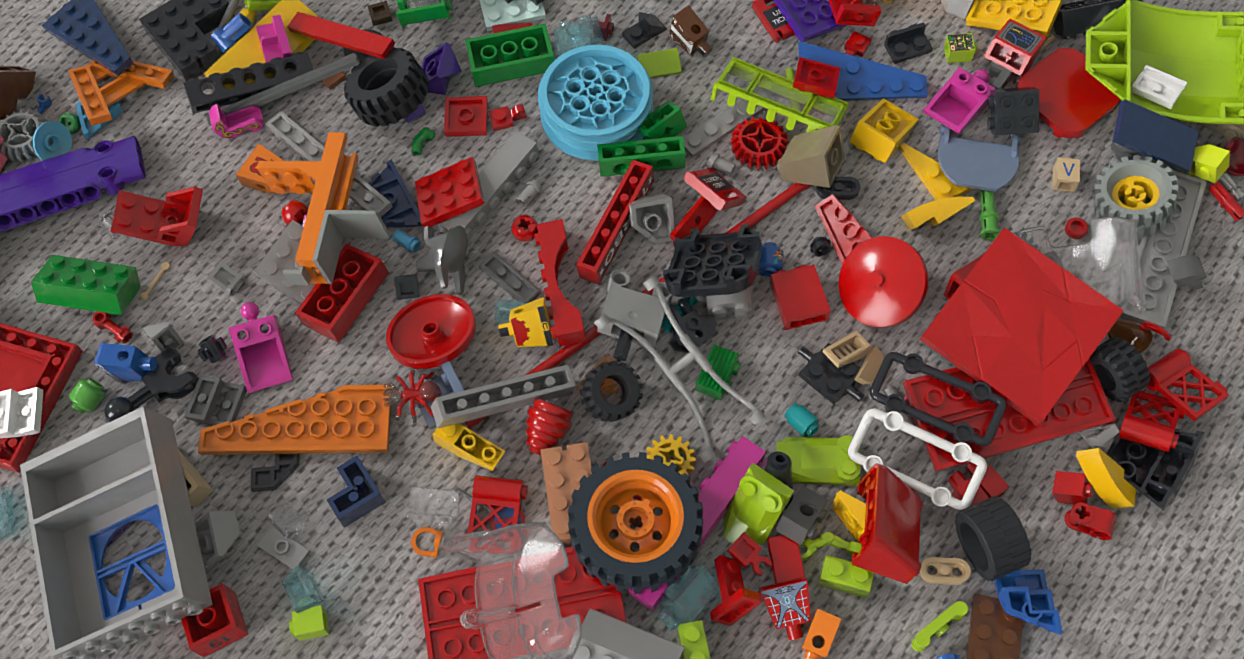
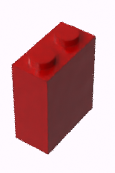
M814 264L808 266L800 265L792 270H779L771 274L770 287L785 330L829 320L831 310Z

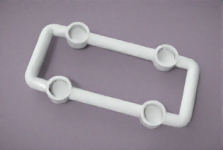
M875 408L866 411L848 449V455L851 460L863 465L866 472L876 463L883 465L881 458L876 455L866 457L858 453L873 418L884 422V426L890 431L900 429L950 452L953 459L957 462L969 461L976 464L977 468L962 500L952 497L950 491L945 487L933 488L888 467L910 488L931 497L933 504L943 507L948 505L957 510H963L971 505L987 470V462L983 457L973 453L970 446L966 443L953 444L903 421L902 415L898 412L891 411L886 413Z

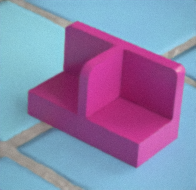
M281 15L272 16L271 24L256 27L266 62H270V60L277 57L286 58L291 56V49Z

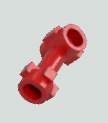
M96 312L93 315L94 325L100 330L108 329L115 334L114 339L119 343L125 344L132 338L133 333L125 325L121 328L112 322V317L108 313Z

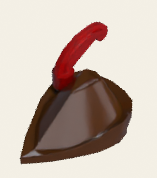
M1118 318L1107 333L1109 338L1119 337L1122 340L1128 341L1140 354L1152 342L1153 334L1151 331L1164 336V339L1167 341L1171 340L1170 334L1165 329L1148 321L1140 324L1135 321Z

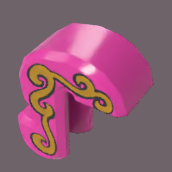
M215 104L209 111L212 129L220 137L236 138L246 130L255 133L264 127L261 109L256 106H249L225 115L221 107Z

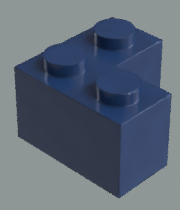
M358 455L337 467L348 487L328 498L327 502L345 528L386 502Z

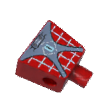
M800 577L758 587L775 628L781 629L786 627L788 640L802 638L803 633L800 624L811 620L807 579Z

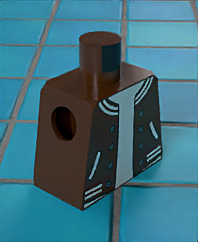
M688 5L673 16L669 36L690 56L696 51L703 57L710 54L713 48L707 43L709 30Z

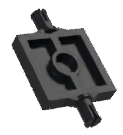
M828 343L823 349L830 346L831 344ZM803 346L798 351V354L808 361L807 365L800 370L798 376L833 405L847 394L852 396L857 402H860L865 396L854 387L856 383L854 379L860 370V367L854 362L837 368L823 353V349L813 354Z

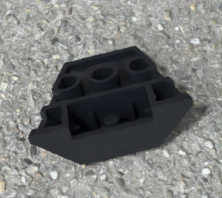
M1175 429L1174 433L1178 434L1179 437L1175 449L1170 448L1169 452L1119 438V432L1106 454L1124 469V479L1164 511L1174 502L1189 474L1205 432L1196 431V433H1188Z

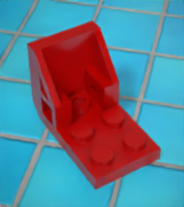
M190 187L169 192L164 201L119 190L110 232L169 246H188L197 226L203 189Z

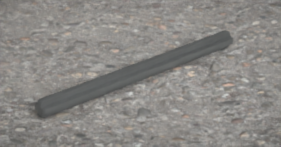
M356 53L349 54L221 109L226 115L249 106L259 107L360 64L359 57ZM207 114V121L211 125L210 116Z

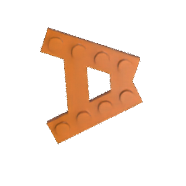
M92 60L89 65L70 69L68 72L90 125L93 126L111 121L112 117L108 107L142 86L150 85L165 89L174 78L173 70L133 61L134 63L120 76H117ZM107 76L117 77V79L99 89L98 81Z

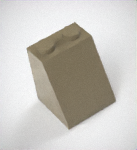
M835 125L793 136L790 144L786 146L783 157L779 159L777 164L781 181L830 188L845 159L840 126Z

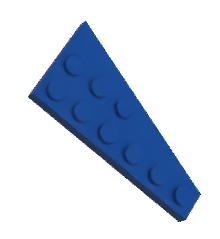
M798 41V58L802 57L840 67L834 96L838 99L851 101L880 100L883 98H927L928 96L927 77L925 75Z

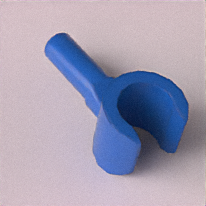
M43 94L37 96L39 104L37 112L42 115L44 110L52 105V101L49 96L46 99Z

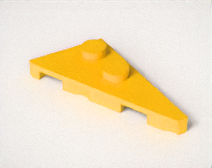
M905 143L900 145L899 150L935 200L959 197L974 190V188L955 186L945 176L937 161Z

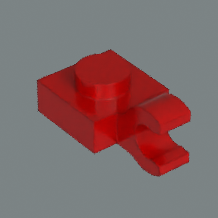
M853 31L844 45L845 54L863 57L872 39Z
M523 104L514 106L510 111L508 106L488 111L493 131L514 127L513 121L527 118Z

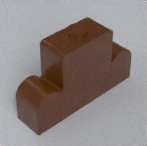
M0 66V120H4L6 114L10 116L13 114V111H16L18 97H28L34 86L36 71L21 66Z

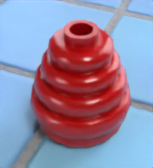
M536 398L533 401V406H530L527 410V415L529 416L526 419L528 427L525 432L528 437L525 442L530 446L529 451L541 455V449L556 446L559 443V439L565 437L566 431L571 429L572 422L570 420L573 418V412Z

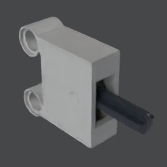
M614 270L610 274L607 287L608 295L601 316L606 314L619 320L655 347L665 313L655 288L653 289L652 296L628 289L630 282L629 274L624 270ZM660 282L659 284L666 301L670 305L673 295L667 290L665 282ZM608 323L601 330L597 328L599 333L618 338L613 354L617 362L627 360L632 342L642 345L633 336L614 324Z

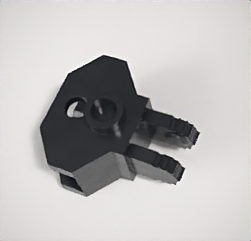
M681 298L677 303L684 315L681 317L675 306L670 304V310L680 328L691 338L697 347L707 343L708 339L713 337L717 326L713 316L698 313L697 310L693 311L688 302ZM671 326L673 333L669 344L674 351L689 353L680 341V336L674 327Z

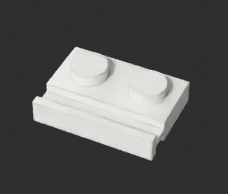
M1146 65L1133 83L1131 92L1172 109L1182 91L1186 88L1187 82Z

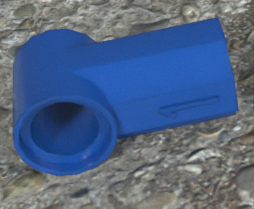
M239 13L226 26H222L214 31L210 37L225 54L253 26L247 17Z

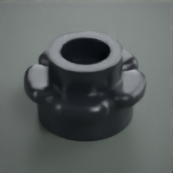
M816 237L810 244V251L814 252L817 257L827 255L831 250V241L826 237Z

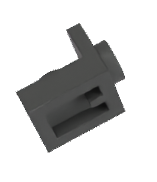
M992 63L989 76L993 79L989 85L995 89H1004L1008 84L1012 71Z

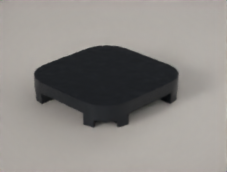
M741 225L739 232L701 235L699 228L690 229V235L682 239L676 237L674 240L675 251L668 270H663L667 290L676 297L739 293L750 287L756 279L763 253L760 232L751 230L750 225Z

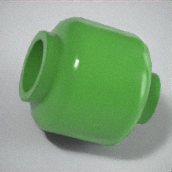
M91 378L80 380L69 394V399L73 402L71 407L80 413H84V411L94 412L105 398L104 386Z

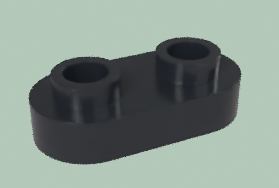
M835 177L829 188L831 191L823 190L828 187L817 186L816 193L822 199H826L833 194L839 200H852L859 195L861 186L856 178ZM850 188L852 191L847 192L845 189Z

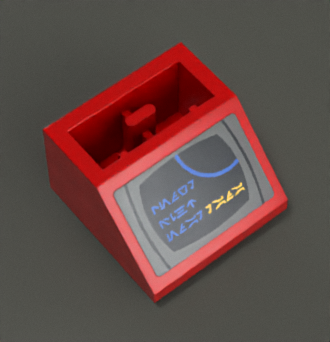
M1009 18L992 40L984 57L1023 76L1030 70L1047 37Z

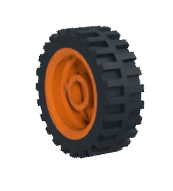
M629 452L622 453V459L614 461L613 456L605 459V466L600 468L598 464L594 465L591 468L592 474L588 478L584 475L580 479L579 490L574 489L571 496L572 505H569L568 528L577 559L581 565L584 564L587 568V573L592 578L594 576L598 577L600 583L606 587L609 584L616 586V590L624 593L625 588L634 589V594H642L641 589L651 588V592L659 590V585L665 582L669 586L674 583V578L678 574L684 575L688 564L694 562L698 547L701 545L704 519L702 502H699L698 499L699 492L696 486L692 487L690 485V477L686 473L683 475L678 473V466L673 462L669 466L663 464V457L656 455L655 459L652 460L647 458V453L639 452V457L630 458ZM634 496H640L642 500L633 501L632 498ZM612 507H619L617 514L610 512ZM656 508H660L663 514L656 516L653 512ZM638 523H640L641 528L636 527L635 529H632V525L636 526ZM609 533H617L618 537L612 539L609 537ZM652 535H662V538L657 541L653 539ZM634 543H638L640 546L637 552H632L630 549Z

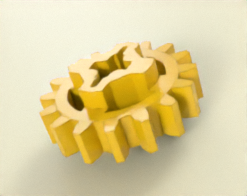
M670 434L669 439L665 440V437L661 435L659 443L653 440V448H646L648 459L654 460L655 456L658 455L663 457V464L667 466L671 462L678 466V473L681 475L684 473L688 475V473L694 472L692 465L696 464V458L692 456L695 455V450L689 449V441L683 444L681 436L674 440L673 434ZM680 451L685 455L686 461L680 456ZM670 457L674 458V460H671L670 463L666 462V459L669 460Z

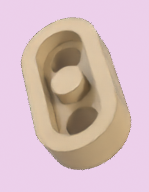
M928 557L921 563L919 574L925 582L930 584L961 585L970 577L971 569L969 564L960 558ZM934 568L936 574L930 575L927 569ZM958 569L961 576H955L952 570Z

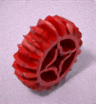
M752 116L750 121L744 119L742 124L738 123L736 129L732 132L731 151L735 154L736 160L741 159V165L748 163L749 169L756 165L757 170L763 165L767 170L769 163L775 167L779 159L783 157L786 146L789 143L787 132H784L783 126H778L777 120L768 122L762 116L759 119H755Z

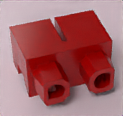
M969 463L965 468L972 477L977 465ZM991 465L987 466L986 473L970 506L993 496L1001 497L1009 489L1010 486ZM957 471L948 478V482L954 490L952 493L954 498L962 500L972 477L966 480L962 473Z

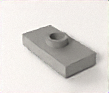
M273 526L268 529L257 544V547L297 572L311 553L308 549Z

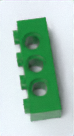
M683 136L597 145L600 177L624 175L632 160L653 166V171L685 168Z

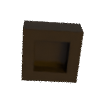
M387 1L367 6L373 26L393 21Z

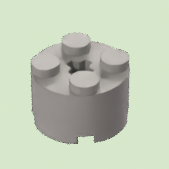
M751 286L735 294L706 296L707 312L713 316L715 321L725 320L726 316L735 315V319H746L749 317L748 313L753 310Z

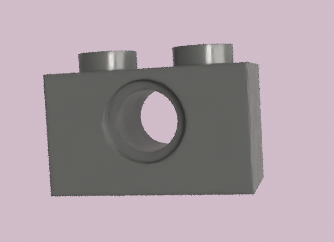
M802 485L783 513L776 531L802 545L806 537L811 539L818 527L815 523L821 524L827 514V510L824 507L828 500Z

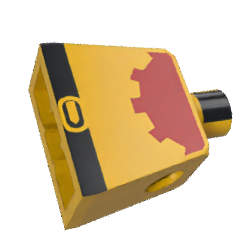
M544 297L510 310V322L499 324L501 338L514 336L517 347L554 345L551 332L552 325Z

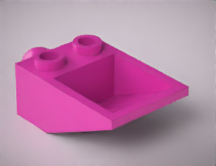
M959 67L924 108L923 113L958 134L961 133L988 106L987 98L991 96V90L995 89L988 84L990 79L989 73L986 70L980 69L972 75Z
M246 302L241 307V315L248 322L229 327L247 393L293 380L278 316L270 315L257 319L259 307L253 302ZM263 325L269 326L267 333H263L261 330ZM241 331H245L247 334L243 340H241L240 336Z

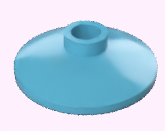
M47 121L42 123L36 129L33 136L35 153L43 161L67 153L72 148V137L69 130L60 122Z

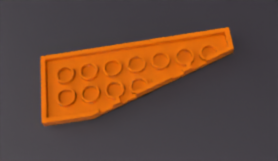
M344 385L328 393L324 391L316 394L315 397L305 400L298 399L266 409V412L260 414H249L244 416L243 419L234 422L227 421L201 429L198 453L200 455L388 453L392 386Z

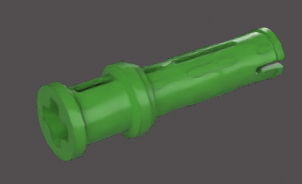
M980 190L982 213L979 216V222L982 223L980 236L983 240H995L1000 230L997 224L999 214L995 210L994 192Z

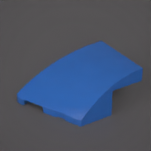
M1044 569L1016 570L994 580L997 596L1005 613L1055 634L1061 635L1063 633L1059 611L1055 610L1052 591L1047 587Z

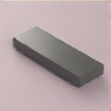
M493 252L479 265V269L521 305L534 301L541 294V291L496 252Z

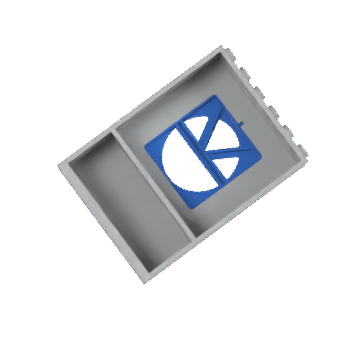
M143 406L20 465L52 657L62 659H96L97 656L102 654H110L117 651V647L136 643L139 640L138 638L144 635L158 633L160 628L166 625L178 624L182 621V618L188 615L200 614L204 608L212 605L172 419ZM143 520L152 523L161 532L163 541L102 569L106 546L114 533L123 525L132 521ZM166 551V567L163 575L160 576L145 560ZM136 566L155 588L142 599L126 601L133 571ZM125 570L118 596L115 597L109 591L104 580Z

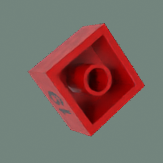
M223 583L209 590L212 600L211 606L204 608L200 614L188 615L182 618L190 650L203 658L249 635L236 593Z

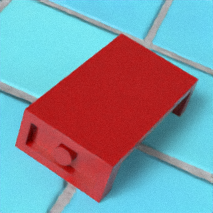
M829 0L836 24L874 27L882 12L879 5H869L867 1L863 2V0H859L856 4H851L853 0Z

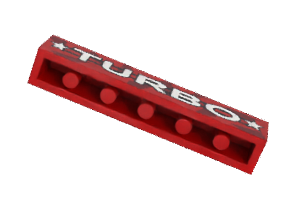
M632 160L576 264L581 279L600 285L631 226L629 204L640 197L647 196L655 181L653 166Z

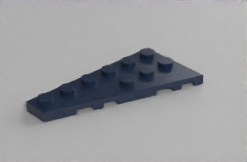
M70 0L41 25L48 33L117 76H120L134 63L94 0Z

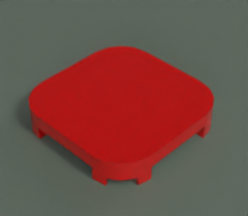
M1059 48L1050 53L1019 79L1016 88H1038L1039 118L1054 130L1053 135L1056 137L1076 138L1077 140L1108 113H1112L1117 107L1120 98L1085 70L1086 56L1071 48Z

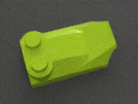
M844 435L840 438L787 437L776 442V451L787 454L792 461L793 483L857 486L860 482V464L851 460L848 455V449L853 436Z
M753 463L748 468L745 476L740 480L739 488L724 515L723 537L733 544L745 532L759 546L764 545L793 495L794 490Z

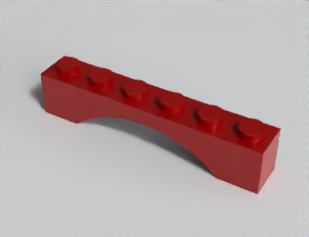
M563 219L537 224L538 233H535L534 236L536 245L541 246V251H537L539 262L544 264L545 268L541 269L543 283L547 282L548 285L547 288H544L546 301H551V306L547 307L550 320L554 319L555 324L551 326L553 339H558L560 347L587 342L580 310L571 305L558 287L559 267L569 249Z

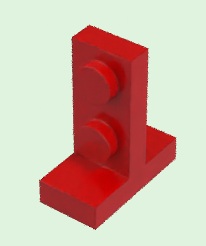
M719 555L714 559L722 603L710 611L711 621L731 626L763 601L761 593L744 587L740 564L735 559Z

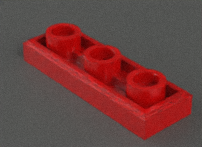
M701 195L669 235L673 242L676 237L682 239L691 234L690 229L699 228L701 232L718 210Z

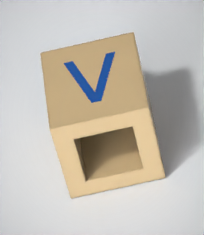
M1058 157L1053 166L1052 190L1075 192L1080 182V160L1070 157Z

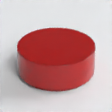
M1071 218L1065 225V233L1070 238L1081 239L1088 232V224L1081 218Z

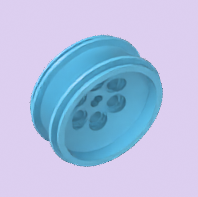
M586 45L569 50L552 62L544 73L538 88L540 118L546 136L564 153L583 160L599 161L598 144L643 140L637 128L643 123L647 115L653 112V87L647 71L632 55L612 46Z

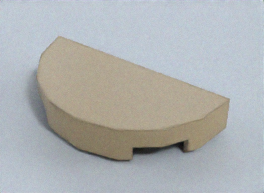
M877 346L871 348L854 379L860 384H872L882 364L884 356Z

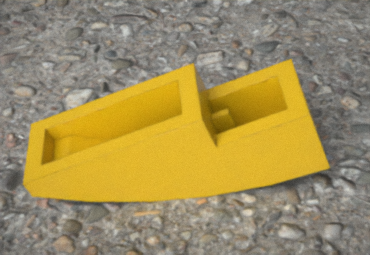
M974 197L943 198L920 205L901 215L910 230L915 229L927 220L935 226L973 203L975 199Z
M1100 448L1076 452V457L1088 481L1110 508L1135 506L1136 488L1124 479V469Z

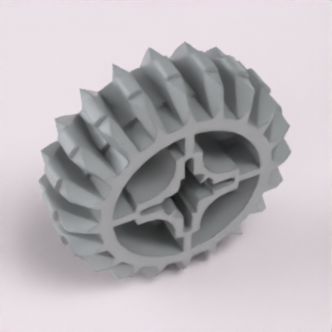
M21 109L19 113L13 111L12 115L6 114V118L0 120V136L4 138L0 150L7 156V160L10 159L13 162L19 160L24 163L25 158L32 161V156H37L33 147V136L36 129L42 123L47 122V119L40 113L34 112L31 109L27 112Z

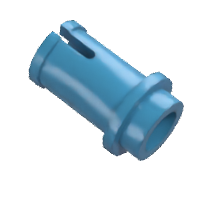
M397 229L393 233L392 241L405 247L408 252L415 253L419 250L421 241H419L417 236L412 237L401 229Z

